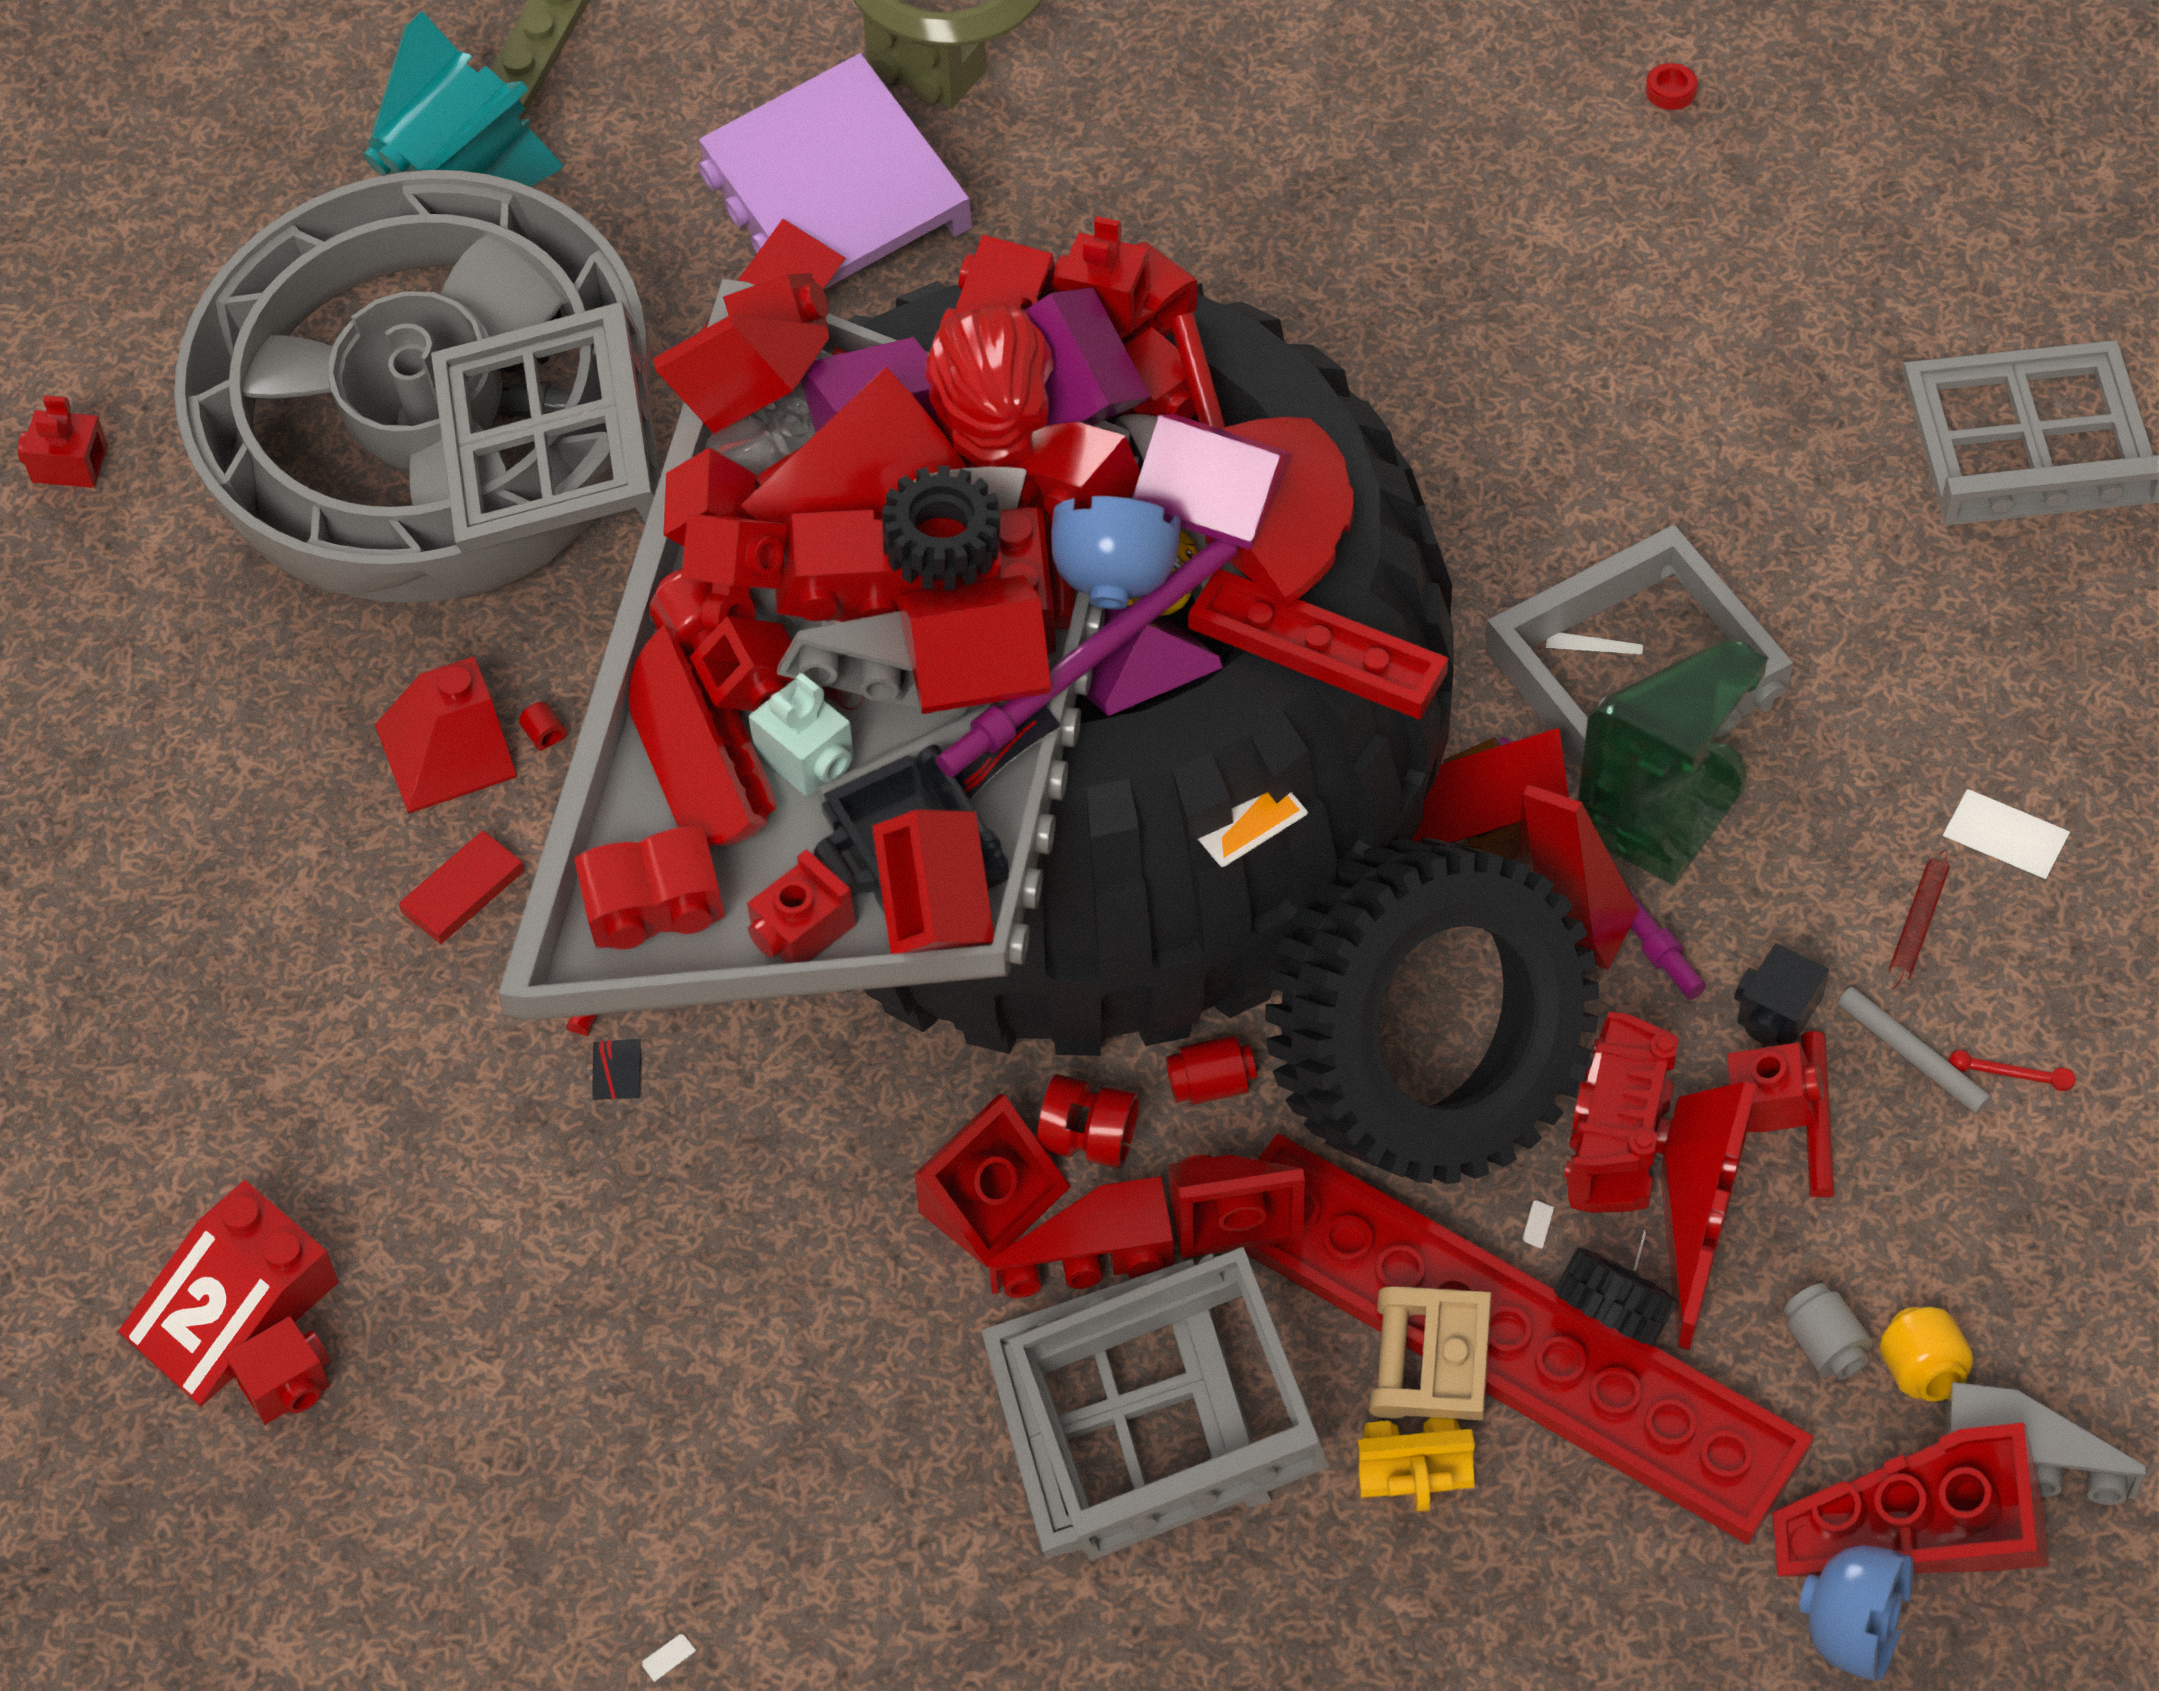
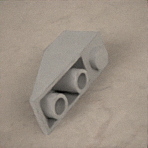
M899 611L798 631L777 666L778 675L796 679L800 673H803L818 686H827L860 694L873 701H889L920 709ZM968 707L929 714L959 718L963 716Z
M1952 1383L1945 1406L1944 1435L1964 1428L2024 1422L2027 1428L2041 1497L2055 1496L2062 1491V1468L2088 1471L2087 1497L2095 1503L2104 1505L2120 1504L2127 1499V1493L2128 1499H2136L2146 1474L2145 1465L2018 1390Z

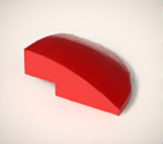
M886 366L737 509L748 519L787 524L791 514L855 510H874V520L883 519V505H886V495L890 488L898 491V480L903 476L907 475L914 482L917 469L927 467L929 474L938 472V465L950 466V470L967 468V466L928 413Z
M1278 417L1258 419L1221 429L1292 452L1291 462L1251 550L1236 546L1238 554L1228 561L1285 607L1310 590L1333 566L1336 552L1335 545L1339 541L1343 530H1351L1354 515L1353 488L1350 486L1345 458L1329 435L1310 418ZM1205 535L1207 545L1215 540V538Z

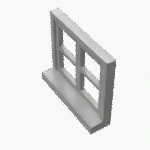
M623 302L431 353L455 544L462 553L633 508L637 509L646 524L661 473L639 329ZM594 344L602 399L544 414L537 359ZM524 362L531 418L474 433L467 377ZM606 423L614 479L555 495L548 438ZM535 442L542 498L484 513L477 456Z
M2117 340L1904 362L1902 375L1944 525L2159 503V455H2153ZM2095 374L2107 414L2039 421L2028 381ZM2006 384L2017 424L1949 431L1938 390ZM2112 429L2121 459L2053 466L2044 436ZM2022 439L2030 469L1962 476L1954 446Z
M1193 1259L981 1330L1038 1538L1046 1559L1082 1550L1083 1548L1077 1539L1070 1516L1067 1514L1063 1496L1008 1339L1038 1328L1036 1322L1042 1320L1056 1321L1079 1312L1085 1304L1100 1297L1114 1298L1137 1289L1145 1280L1152 1276L1164 1273L1175 1274L1195 1266ZM1212 1308L1171 1324L1186 1373L1120 1395L1107 1350H1104L1094 1355L1107 1400L1059 1415L1068 1440L1115 1424L1134 1490L1145 1486L1146 1483L1127 1420L1194 1398L1212 1459L1253 1443ZM1269 1491L1244 1501L1247 1508L1272 1502Z

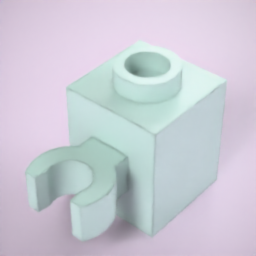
M800 673L796 679L771 696L767 702L748 717L753 747L757 756L808 798L816 791V787L843 775L850 763L855 759L850 722L823 700L824 692L805 674Z

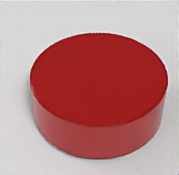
M1665 63L1654 67L1648 73L1645 93L1649 101L1657 107L1667 110L1682 109L1690 105L1696 98L1698 80L1695 73L1688 67L1676 63Z

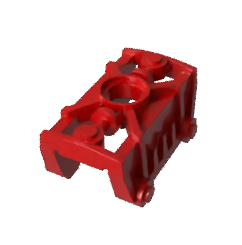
M1608 1012L1602 1033H1600L1599 1039H1595L1592 1053L1594 1056L1591 1067L1587 1068L1585 1072V1081L1581 1082L1577 1097L1572 1135L1569 1141L1570 1147L1575 1150V1155H1572L1571 1161L1566 1163L1564 1178H1567L1570 1207L1589 1213L1635 1212V1210H1644L1649 1207L1653 1179L1649 1173L1657 1148V1130L1662 1114L1670 1111L1674 1084L1666 1078V1073L1674 1069L1679 1039L1669 1031L1630 1014Z

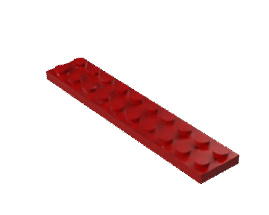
M1277 1133L1257 1160L1303 1168L1305 1177L1303 1239L1244 1248L1249 1257L1379 1332H1382L1383 1315L1377 1311L1378 1292L1382 1288L1410 1287L1491 1292L1486 1394L1745 1544L1749 1545L1811 1449L1814 1436L1657 1347L1640 1343L1632 1337H1626L1617 1330L1602 1325V1322L1583 1314V1311L1573 1308L1567 1304V1301L1560 1299L1551 1287L1281 1134ZM1413 1314L1408 1317L1406 1347L1423 1357L1426 1315Z

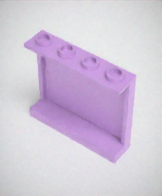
M861 53L699 139L703 161L698 163L699 172L711 191L719 188L726 198L724 200L725 208L734 224L738 228L745 225L752 234L750 240L756 254L783 218L846 258L824 289L943 224L946 225L954 238L972 228L969 197Z

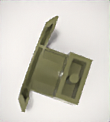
M903 0L853 1L863 13L867 62L880 80L886 84L896 82L913 90L917 97L926 103L933 104L937 101L953 109L987 70L985 41L1000 37L1017 28L1032 15L1044 0H988L978 6L952 12L925 11Z

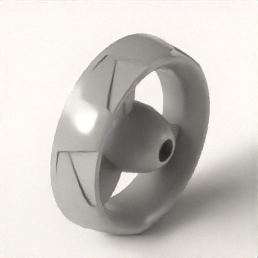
M452 170L400 172L358 181L317 196L288 211L263 228L231 257L207 287L190 317L181 341L176 364L174 397L176 418L182 441L199 479L213 498L220 512L233 528L258 553L297 580L329 594H346L357 598L382 602L417 603L441 601L457 597H473L524 578L547 565L560 551L581 535L595 519L466 553L460 551L454 539L431 353L547 322L556 315L560 307L570 316L623 302L639 329L648 394L651 402V348L642 305L635 284L625 264L608 240L588 220L572 208L542 191L516 181L488 174ZM430 266H454L440 294L435 292L403 291L374 300L351 316L352 320L342 330L333 346L309 339L289 336L314 311L331 299L360 284L398 271ZM594 344L580 347L577 377L571 396L564 409L602 399ZM500 369L467 377L474 433L494 427L502 395ZM332 393L345 427L355 441L389 467L409 474L412 506L384 507L349 503L311 490L291 478L266 455L256 440L253 423L256 399H286ZM606 423L548 438L555 495L614 479ZM535 448L509 470H507L500 451L477 456L484 513L542 498Z

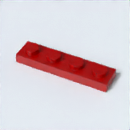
M1218 569L1212 574L1189 611V629L1419 720L1425 713L1448 670V658L1299 599L1285 607L1255 582L1222 569Z

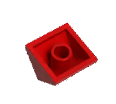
M731 314L653 358L655 371L709 430L715 434L793 392L828 341L829 333L827 326Z
M1025 575L977 582L968 586L966 584L958 585L955 590L944 591V588L897 595L898 610L921 714L1051 693L1041 598Z
M998 1094L914 1173L919 1213L987 1268L989 1267V1259L1014 1243L1071 1188L1005 1094Z

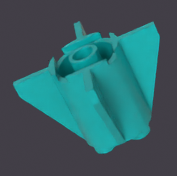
M423 11L418 12L405 25L373 131L368 140L370 147L363 153L365 160L375 171L383 176L388 173L394 174L423 170L466 171L488 174L516 181L526 186H532L556 173L564 165L529 128L531 125L530 119H519V116L525 110L519 98L529 89L522 81L504 83L487 66H484L479 72L475 71L466 64L472 56L466 52L459 51Z

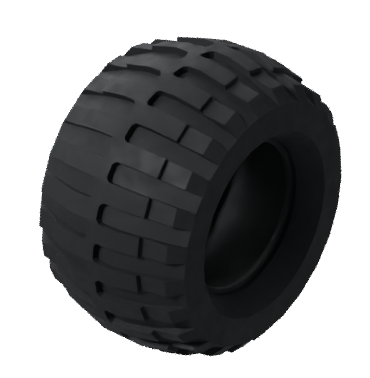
M935 281L897 297L895 309L876 317L855 315L848 321L895 340L914 337L926 352H930L946 309L956 308L962 289H959L958 285L945 286ZM1197 282V309L1194 312V317L1225 427L1258 419L1278 417L1310 418L1335 442L1347 463L1350 486L1353 488L1354 515L1351 530H1343L1339 541L1335 545L1336 552L1333 566L1319 582L1298 599L1447 657V674L1422 718L1419 720L1189 629V611L1195 603V599L1191 595L1183 608L1173 614L1162 617L1184 628L1199 642L1220 657L1222 668L1185 683L1175 692L1136 710L1080 721L1076 746H1065L1061 760L1068 762V777L1063 800L1052 799L1049 814L1055 815V833L1050 854L1039 853L1036 869H1041L1043 873L1039 903L1036 909L1026 908L1022 923L1029 925L1028 949L1023 965L1013 963L1008 976L864 989L867 996L881 1002L885 1013L921 1032L926 1031L937 1023L938 1019L953 1022L955 1029L963 1031L966 1044L1010 1054L1016 1043V1038L1052 1039L1055 1055L1101 1056L1102 1039L1138 1031L1145 1046L1188 1038L1191 1035L1192 1023L1199 1022L1201 1012L1213 1006L1227 1017L1232 1018L1270 1000L1273 988L1268 987L1271 970L1287 973L1291 961L1290 957L1277 953L1283 937L1299 942L1304 932V929L1292 922V919L1303 907L1314 911L1319 910L1322 904L1317 900L1316 893L1327 882L1339 886L1343 885L1336 871L1338 867L1348 860L1366 865L1363 855L1364 851L1375 846L1392 850L1391 841L1401 839L1412 840L1423 820L1424 800L1436 780L1449 739L1454 672L1453 625L1451 622L1453 585L1412 468L1393 443L1391 432L1370 403L1359 399L1349 391L1346 373L1341 366L1313 344H1286L1279 318L1242 301L1221 305L1204 297L1202 283ZM1172 332L1165 338L1177 347L1174 333ZM1119 413L1104 421L1114 424V419L1120 417L1121 414ZM1195 413L1191 420L1198 422L1197 415ZM1292 792L1308 811L1306 816L1225 867H1221L1198 840L1232 824V808L1265 793H1269L1274 801L1278 803Z

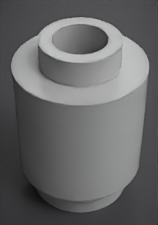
M1818 1283L1802 1290L1786 1304L1784 1313L1789 1319L1787 1329L1821 1377L1827 1378L1835 1374L1839 1380L1847 1379L1867 1365L1869 1362L1867 1353L1873 1346V1340L1838 1292H1830L1824 1283Z

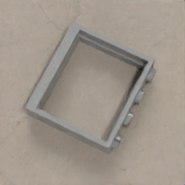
M1675 525L1638 542L1487 620L1485 651L1550 730L1560 729L1563 747L1600 792L1624 779L1633 784L1644 774L1648 766L1663 758L1668 762L1680 759L1689 752L1694 742L1711 733L1715 737L1729 733L1736 727L1741 717L1758 708L1762 712L1772 710L1773 701L1788 693L1793 662ZM1674 574L1751 664L1752 668L1608 743L1531 648Z
M1244 1247L1215 1258L1211 1253L1201 1259L1198 1265L1175 1274L1164 1273L1152 1276L1145 1280L1137 1289L1114 1298L1100 1297L1085 1304L1079 1312L1056 1321L1042 1320L1036 1322L1038 1328L1008 1339L1075 1534L1090 1562L1330 1467ZM1243 1296L1293 1427L1091 1507L1045 1374Z

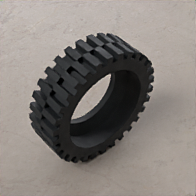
M1421 838L1420 842L1401 839L1391 841L1392 850L1375 846L1364 851L1363 855L1366 865L1351 860L1342 864L1336 871L1343 885L1339 886L1327 882L1316 893L1317 900L1322 904L1319 910L1314 911L1303 907L1292 919V922L1304 929V932L1299 942L1283 937L1277 953L1291 958L1287 973L1271 970L1268 987L1283 992L1281 1004L1265 1005V1022L1281 1027L1282 1034L1266 1038L1268 1055L1287 1062L1273 1070L1277 1085L1294 1092L1285 1101L1293 1113L1307 1118L1303 1125L1313 1135L1325 1139V1144L1339 1152L1402 1178L1407 1177L1417 1182L1432 1184V1179L1445 1184L1460 1183L1461 1173L1474 1179L1490 1174L1487 1161L1505 1167L1517 1160L1511 1143L1531 1149L1542 1139L1534 1124L1540 1120L1554 1126L1563 1114V1111L1553 1103L1558 1092L1573 1098L1580 1082L1568 1076L1569 1070L1573 1062L1587 1066L1592 1052L1591 1049L1578 1045L1581 1032L1596 1033L1598 1016L1584 1011V1001L1599 999V982L1582 977V971L1595 967L1596 962L1593 950L1575 945L1576 942L1588 934L1581 920L1565 916L1574 907L1565 895L1551 892L1550 890L1554 884L1545 876L1530 872L1531 867L1503 856L1450 841L1445 842L1435 838ZM1455 927L1481 928L1491 933L1499 952L1502 966L1503 999L1498 1026L1480 1064L1457 1090L1432 1106L1419 1104L1397 1087L1390 1077L1382 1058L1378 1025L1380 1008L1386 988L1399 964L1425 939L1438 932Z

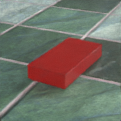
M482 830L398 903L400 911L439 944H442L525 871L523 862Z

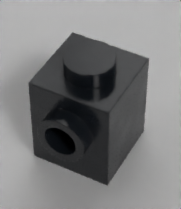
M1775 943L1758 971L1749 968L1736 989L1734 1000L1741 1003L1737 1023L1744 1026L1750 1037L1762 1044L1773 1045L1778 1043L1786 1045L1795 1043L1824 996L1829 969Z

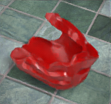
M1004 303L995 304L993 307L986 305L982 310H969L945 320L940 324V330L936 332L932 347L926 358L925 379L930 385L929 400L935 409L939 425L947 438L953 442L954 450L979 467H1009L1024 461L1033 452V432L1044 428L1048 423L1049 400L1044 385L1054 369V363L1051 358L1052 349L1048 345L1043 331L1031 322L1029 315L1025 311H1018L1015 305L1008 308Z

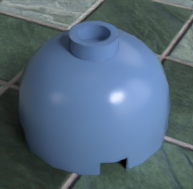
M1092 496L1091 509L1073 511L1074 499L1065 500L1054 507L1052 524L1053 561L1059 575L1073 589L1089 595V603L1103 609L1126 608L1128 600L1141 598L1161 587L1173 571L1178 552L1181 519L1175 515L1170 523L1163 521V507L1135 499L1110 496Z
M1862 1545L1844 1549L1826 1563L1820 1577L1812 1574L1808 1575L1802 1589L1799 1611L1810 1615L1809 1636L1816 1651L1827 1662L1854 1676L1876 1682L1877 1678L1883 1679L1889 1668L1902 1631L1895 1632L1902 1601L1910 1602L1914 1575L1913 1558L1889 1549Z

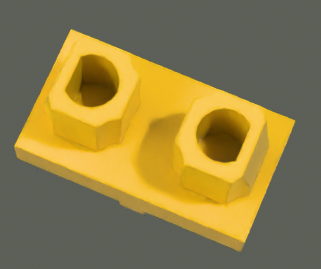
M1430 1417L1428 1421L1423 1423V1433L1399 1435L1398 1426L1390 1420L1368 1422L1364 1427L1363 1439H1357L1358 1480L1361 1498L1412 1494L1415 1511L1418 1513L1429 1512L1430 1493L1474 1488V1438L1472 1429L1461 1430L1456 1419Z

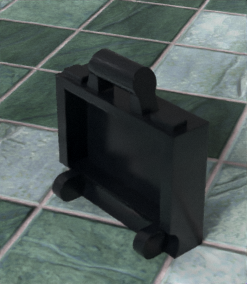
M929 745L922 749L917 757L907 755L824 793L825 802L821 803L822 813L834 833L825 837L817 844L813 855L851 889L852 897L874 892L875 899L883 912L884 905L872 826L913 810L976 812L987 890L1007 881L1009 878L1008 859L1002 852L999 838L993 830H988L956 778L946 776L937 765L936 757L943 752L939 745ZM843 851H849L860 869V873L854 874L842 854Z

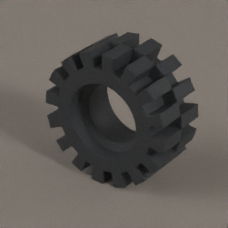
M939 465L938 476L930 477L927 467L916 470L915 483L907 475L899 479L898 491L890 488L886 495V505H883L884 555L888 554V564L893 571L902 567V579L910 584L918 575L922 576V588L933 590L935 580H944V591L956 589V578L961 577L966 586L977 582V570L986 575L992 568V559L997 560L999 553L1001 510H998L999 500L995 492L988 494L989 484L980 478L971 485L970 471L961 468L957 478L950 477V466ZM947 518L961 523L966 527V530L953 537L935 538L923 534L916 527L930 519Z
M1580 1247L1576 1248L1554 1290V1293L1560 1299L1567 1301V1304L1573 1308L1583 1311V1314L1602 1322V1325L1610 1329L1613 1328L1626 1337H1632L1636 1341L1650 1346L1655 1345L1678 1302L1666 1290L1657 1287L1650 1280L1640 1277L1636 1272L1628 1270L1611 1259L1608 1260L1596 1252Z

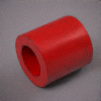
M537 702L530 705L519 717L520 726L538 751H543L564 740L567 735L566 728L546 702Z

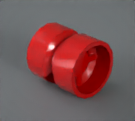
M1055 1074L1048 1085L1042 1104L1037 1140L1045 1152L1071 1158L1078 1151H1084L1088 1162L1121 1169L1125 1164L1130 1148L1121 1144L1122 1142L1131 1144L1138 1118L1139 1094L1138 1092L1108 1085L1102 1087L1098 1092H1094L1087 1080ZM1082 1107L1089 1109L1084 1133L1076 1132Z

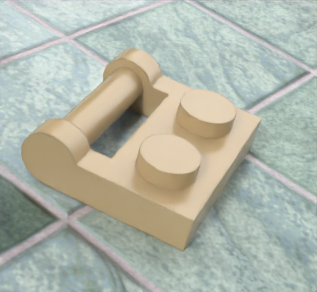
M1385 1287L1380 1289L1378 1292L1377 1311L1383 1315L1378 1383L1377 1389L1372 1390L1370 1393L1369 1412L1374 1416L1388 1419H1397L1404 1416L1483 1420L1491 1292L1410 1287ZM1413 1314L1426 1315L1420 1390L1402 1389L1408 1317Z

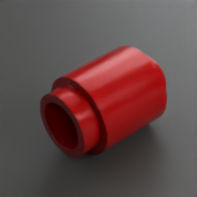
M1235 1035L1181 1046L1178 1048V1054L1165 1056L1168 1078L1175 1103L1190 1100L1191 1105L1194 1106L1247 1094V1081L1257 1079L1251 1047L1249 1044L1239 1046Z

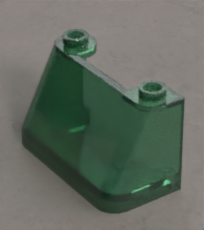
M1720 641L1601 699L1587 720L1578 801L1582 802L1607 851L1673 886L1677 884L1745 789L1747 775L1741 756L1732 747L1722 743H1715L1711 740L1746 692L1755 690L1765 676L1766 657L1758 654L1746 643L1740 641Z

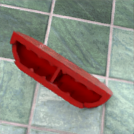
M663 625L645 644L632 670L628 700L633 722L678 827H704L707 842L710 846H728L744 842L757 835L766 827L768 815L777 807L773 790L738 710L714 706L690 656L680 646L685 640L679 637L672 628Z

